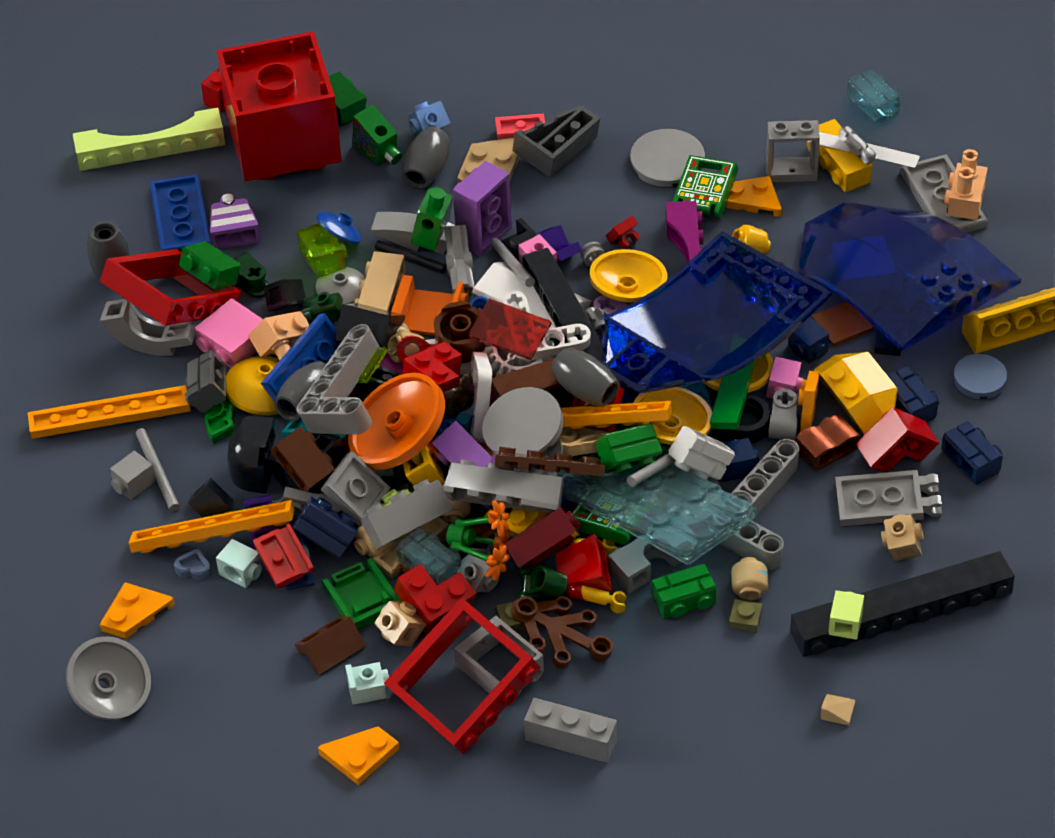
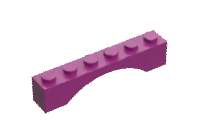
M696 201L666 202L667 238L681 251L688 265L686 277L671 294L672 331H702L704 320L709 319L708 304H703V301H707V285H702V282H706V267H701L700 264L705 263L704 248H699V245H703V229L698 230V227H702V211H697Z

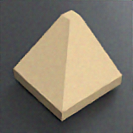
M827 694L821 708V720L849 725L855 700Z

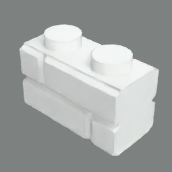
M687 426L682 427L677 435V440H674L668 450L669 455L676 460L674 464L686 472L692 468L694 469L693 473L704 480H707L709 476L716 480L721 479L726 471V466H729L735 456L734 451L724 443Z

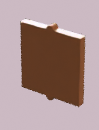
M851 300L811 315V318L829 333V343L833 347L873 330L871 324L864 317V312H860Z

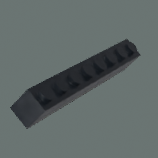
M1001 551L860 593L864 595V604L857 640L829 635V622L833 602L791 614L790 632L803 657L812 654L818 655L825 650L839 646L844 647L852 642L873 638L878 634L899 630L904 626L917 622H925L936 616L952 614L962 608L978 606L982 602L995 598H1004L1013 592L1015 575Z

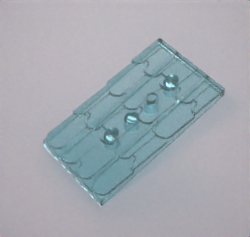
M598 452L583 455L599 458L598 463H601V456L598 455ZM582 456L579 457V458L576 459V460H577V461H582ZM674 463L634 487L628 485L627 478L642 469L639 467V464L632 466L630 471L622 474H617L616 470L604 471V477L566 473L564 470L557 472L559 473L558 477H562L564 480L562 496L687 565L699 559L757 517L756 508L752 507L750 502L721 490L719 485L680 469Z

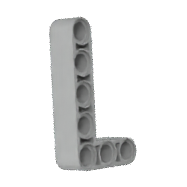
M357 325L348 332L296 408L297 413L310 433L361 434L372 426L373 421L359 398L348 397L380 350V346L368 325Z
M790 439L778 441L719 506L712 518V538L715 542L743 558H756L757 561L766 565L767 570H775L782 565L784 541L779 535L752 520L796 472L798 468L799 446L795 441Z

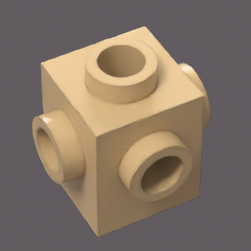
M898 514L891 519L884 520L885 531H881L884 547H888L894 561L922 555L920 540L924 539L923 530L920 523H915L911 514Z
M389 601L382 608L379 617L374 623L382 631L381 635L387 641L394 645L411 647L427 625L416 614V608L406 601Z

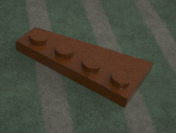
M500 446L499 451L492 450L491 462L494 466L504 467L505 463L510 464L509 466L523 469L537 467V469L559 472V470H564L566 473L604 477L605 465L598 463L599 458L582 456V461L571 460V455L555 453L554 458L543 457L544 452L537 450H527V455L516 453V448Z

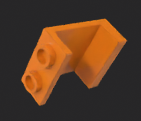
M403 275L391 312L405 315L404 323L412 333L435 336L434 319L436 315L438 316L441 313V309L447 304L461 301L468 302V294L464 293L463 282H458L454 294L417 290L414 286L413 276Z

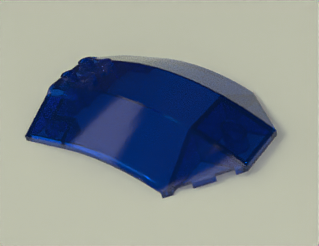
M843 202L805 223L798 278L801 276L808 278L841 297L869 320L901 351L1017 286L1022 280L972 236L955 225L925 212Z
M721 231L681 270L654 291L613 313L607 314L604 312L605 332H603L602 337L604 353L601 362L611 370L621 384L637 394L719 379L752 364L781 344L832 296V293Z

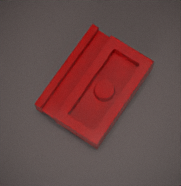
M290 523L280 530L275 529L253 540V545L277 589L303 578V575L307 573H314V567Z

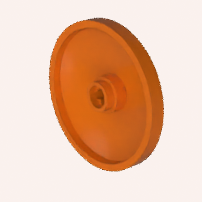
M421 373L402 374L381 384L362 402L373 423L364 433L348 434L350 451H353L371 469L376 470L396 467L416 456L431 441L442 422L445 412V397L441 388L430 377Z

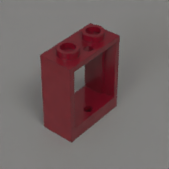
M560 507L504 543V545L521 570L531 569L579 538L581 535L578 529L581 528V525L570 510L565 512Z

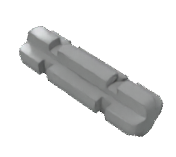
M850 126L840 129L839 137L865 164L869 165L876 160V153Z

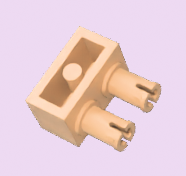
M965 150L962 156V163H957L955 173L950 172L948 187H951V190H946L944 205H948L947 216L978 220L988 167L977 166L978 153L975 150Z
M301 311L267 317L248 334V337L260 357L276 354L278 359L281 360L309 327V324Z

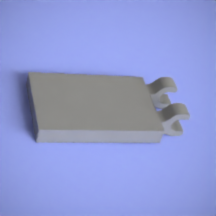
M918 470L835 477L840 527L884 523V520L891 519L898 514H911L914 520H924L923 513L932 517L942 515L941 496L937 495L939 494L938 474L918 476ZM921 492H924V493H926L927 495H932V496H930V497H922V498H921Z

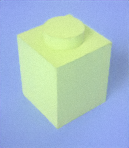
M835 591L830 614L829 635L857 640L863 613L864 595Z

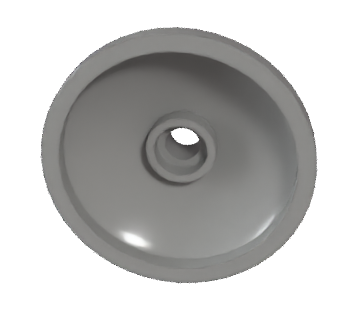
M96 637L80 645L72 654L66 669V683L72 699L83 711L95 718L112 721L127 718L142 707L150 693L151 674L145 658L130 643L115 637ZM99 681L105 682L107 688H102L99 685Z

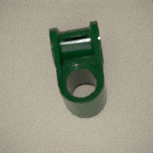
M244 252L233 259L236 262H240L241 265L236 284L253 298L264 297L263 286L269 284L265 280L266 269L248 252Z
M542 566L519 570L521 590L517 594V599L527 596L533 598L536 602H541L545 599L559 597L563 595L567 588V576L564 572Z

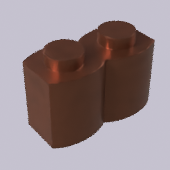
M835 415L822 420L819 426L803 429L796 437V443L799 446V454L814 470H819L830 465L836 459L843 458L858 449L856 443L859 441L860 435L841 415Z

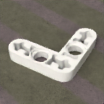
M510 291L505 294L503 298V311L514 352L519 359L530 361L556 356L565 348L582 351L590 345L591 333L589 328L583 324H572L535 331L526 296L519 291ZM513 301H516V304L519 305V312L515 313L514 306L511 304ZM518 321H523L527 323L528 327L518 330L513 325ZM579 334L580 337L583 339L578 340L577 337H575V335ZM564 336H567L568 343H565ZM527 338L530 350H525V347H523V339ZM549 338H556L560 341L557 346L552 347L548 346L545 342Z
M472 352L470 373L475 388L470 436L477 443H485L482 434V423L490 404L492 368L486 352Z

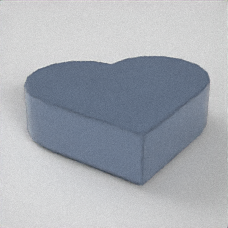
M199 547L178 557L174 562L175 572L182 578L192 577L195 580H204L211 572L210 564Z

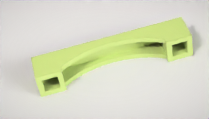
M213 108L196 111L193 117L181 124L143 135H107L98 133L97 129L73 133L79 169L84 171L225 145V138L219 109Z

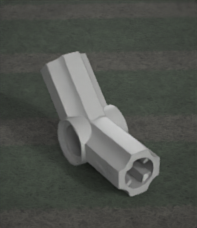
M466 224L444 227L447 254H445L447 275L451 279L453 294L458 282H463L464 293L468 294L469 299L473 295L472 291L475 286L472 275L474 273L472 254L468 247Z

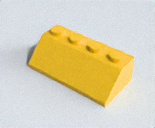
M1055 287L963 315L961 333L973 352L978 354L1055 330Z

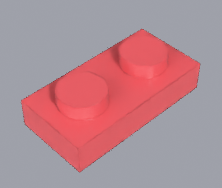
M544 113L495 117L497 140L513 138L516 131L531 129L535 127V123L540 121L545 123Z

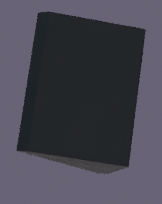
M359 303L342 304L335 338L336 344H341L352 328L360 324H366L380 346L377 354L383 356L387 350L389 339L396 334L398 328L405 321V315Z

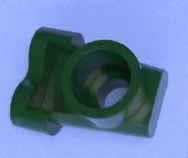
M322 292L318 296L307 297L304 299L305 308L301 312L308 323L313 322L319 314L324 313L331 322H335L340 319L343 302L342 296L339 293L329 294L328 292Z

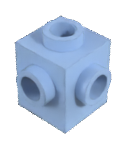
M425 101L414 106L415 112L408 114L410 119L408 121L409 126L416 135L427 127L441 128L450 124L441 101L430 105Z

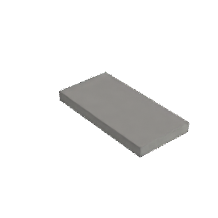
M947 154L919 161L915 168L905 165L900 167L902 177L940 240L988 226V220L981 209L978 220L947 216L948 205H944L946 190H951V187H948L950 172L955 173L956 171Z

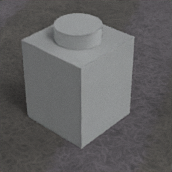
M135 450L110 468L112 487L117 493H123L130 500L156 482L153 465Z

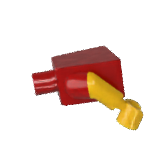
M594 534L587 538L575 539L566 549L556 554L557 571L564 572L568 579L565 593L569 599L583 600L601 605L609 603L610 609L617 614L625 611L626 595L624 592L617 591L613 595H609V592L613 590L607 559H609L608 555L617 549L614 546L615 542L603 539V542H601Z

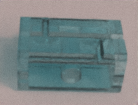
M869 69L861 73V75L858 74L849 79L847 96L877 125L886 121L887 118L890 119L899 114L902 100L901 95L896 89L892 90L887 85L883 76H878Z
M417 528L409 535V538L406 537L397 546L398 562L409 570L422 564L436 585L457 574L461 567V557L457 550L445 547L434 533H426L421 528Z

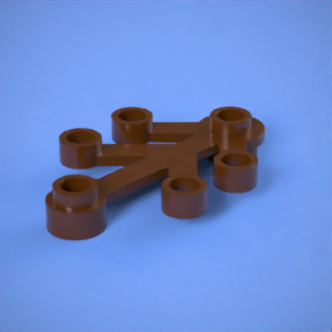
M524 596L512 604V617L517 622L524 624L529 643L532 646L533 644H539L541 647L535 648L542 654L545 650L546 641L539 635L536 624L546 629L555 653L553 664L557 668H567L571 660V654L566 650L562 637L588 650L595 661L602 662L610 658L613 642L608 637L599 635L591 639L570 628V626L580 625L586 629L592 628L597 619V615L593 610L584 609L581 613L567 615L570 612L572 602L566 596H560L556 600L539 603L531 597ZM559 604H564V605H566L567 607H566V608H562V607L559 606ZM555 611L556 614L561 616L551 618L544 613ZM583 617H589L592 620L588 621L585 620ZM558 657H564L566 660L562 661Z

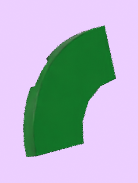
M227 396L225 401L218 405H213V408L205 414L206 431L212 444L233 433L235 426L233 417L239 408L232 404Z

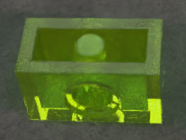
M320 223L296 231L299 250L318 278L346 268L345 258L348 257L345 245L339 243L338 238L323 228Z

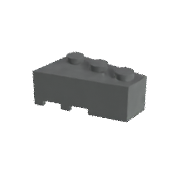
M583 105L577 106L555 115L553 120L545 123L542 121L535 123V127L526 131L522 129L516 131L512 151L551 178L597 138L600 117Z

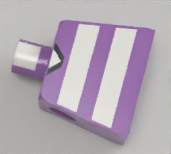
M225 194L221 197V202L211 205L210 233L212 246L214 245L215 248L220 250L261 242L258 222L247 199H235L234 195Z

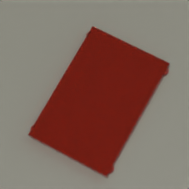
M489 298L468 336L471 339L532 360L552 322Z

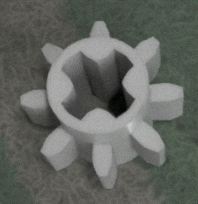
M597 306L589 307L584 311L598 337H604L612 326L609 322L612 317L607 310H601Z

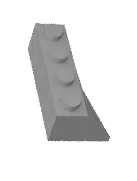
M459 460V464L451 463L443 488V492L452 501L493 506L492 502L495 500L498 504L504 502L505 508L551 514L561 507L564 480L562 477H558L559 473L552 471H542V474L531 473V469L514 467V471L503 470V466H494L493 463H487L486 467L475 466L476 462Z

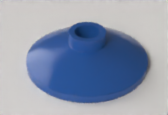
M329 212L318 213V222L332 235L352 244H359L361 242L362 236L351 224L353 219L342 212L339 215Z

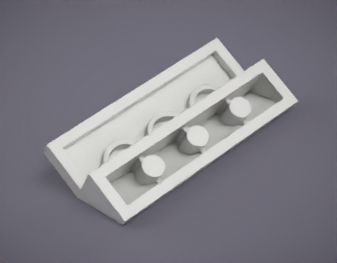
M506 262L493 263L473 288V294L486 297L489 301L503 307L505 294L510 291L522 292L527 298L532 320L549 329L556 328L534 287H527ZM575 294L583 310L585 311L589 308L591 300ZM516 301L511 302L515 313L519 312V305L516 304Z

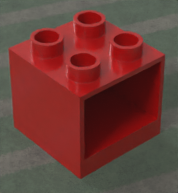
M314 31L216 50L226 117L245 182L256 179L270 180L277 175L305 169L319 170L326 165L342 162L335 95Z

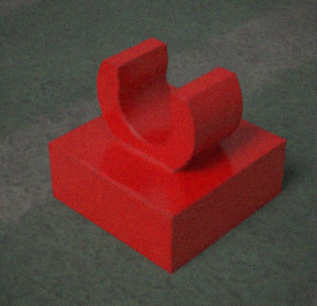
M632 215L613 227L605 237L611 244L618 240L620 247L626 249L630 245L626 237L631 238L633 243L640 239L639 234L632 230L638 222Z

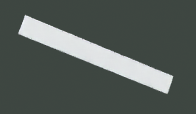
M819 132V145L854 153L839 136ZM868 144L876 153V159L915 168L920 157Z

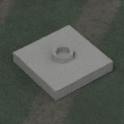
M353 451L345 455L321 488V491L343 512L356 520L355 523L358 526L362 525L360 520L368 515L366 510L379 504L382 501V497L390 490V487Z

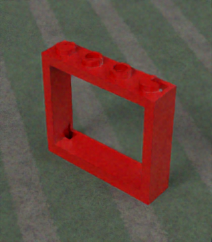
M178 249L107 258L100 279L102 284L164 326L204 320L231 298L238 302L241 291L234 286H228L227 288L215 291L180 268L179 262L182 252ZM172 277L199 296L172 300L145 281Z
M461 597L384 684L459 752L464 754L472 744L476 745L479 736L486 728L494 725L503 709L516 700L520 690L526 684L533 681L532 677L541 667L528 653ZM474 620L520 660L453 734L408 694V691Z

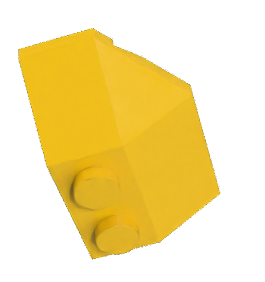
M869 352L834 355L814 369V371L819 372V379L863 435L892 407L895 408L898 389Z

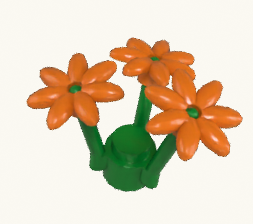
M494 500L492 502L494 511H489L488 517L469 520L456 519L455 524L452 523L448 527L446 540L448 545H451L452 550L462 551L486 561V565L491 566L486 573V577L492 576L493 580L496 581L500 572H506V566L503 563L510 559V555L507 554V547L504 545L510 538L509 526L505 521L509 519L510 515L509 513H504V502L498 504ZM490 523L492 530L497 529L499 537L495 536L493 539L475 536V531L470 526ZM474 542L493 545V555L488 556L467 546H471Z

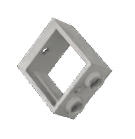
M818 120L767 122L766 175L770 176L772 182L817 181L820 142ZM810 141V157L774 158V142Z
M497 616L493 617L489 621L528 653L541 667L532 677V682L537 681L544 672L543 654ZM480 627L454 648L455 665L490 694L500 681L476 661L500 642Z

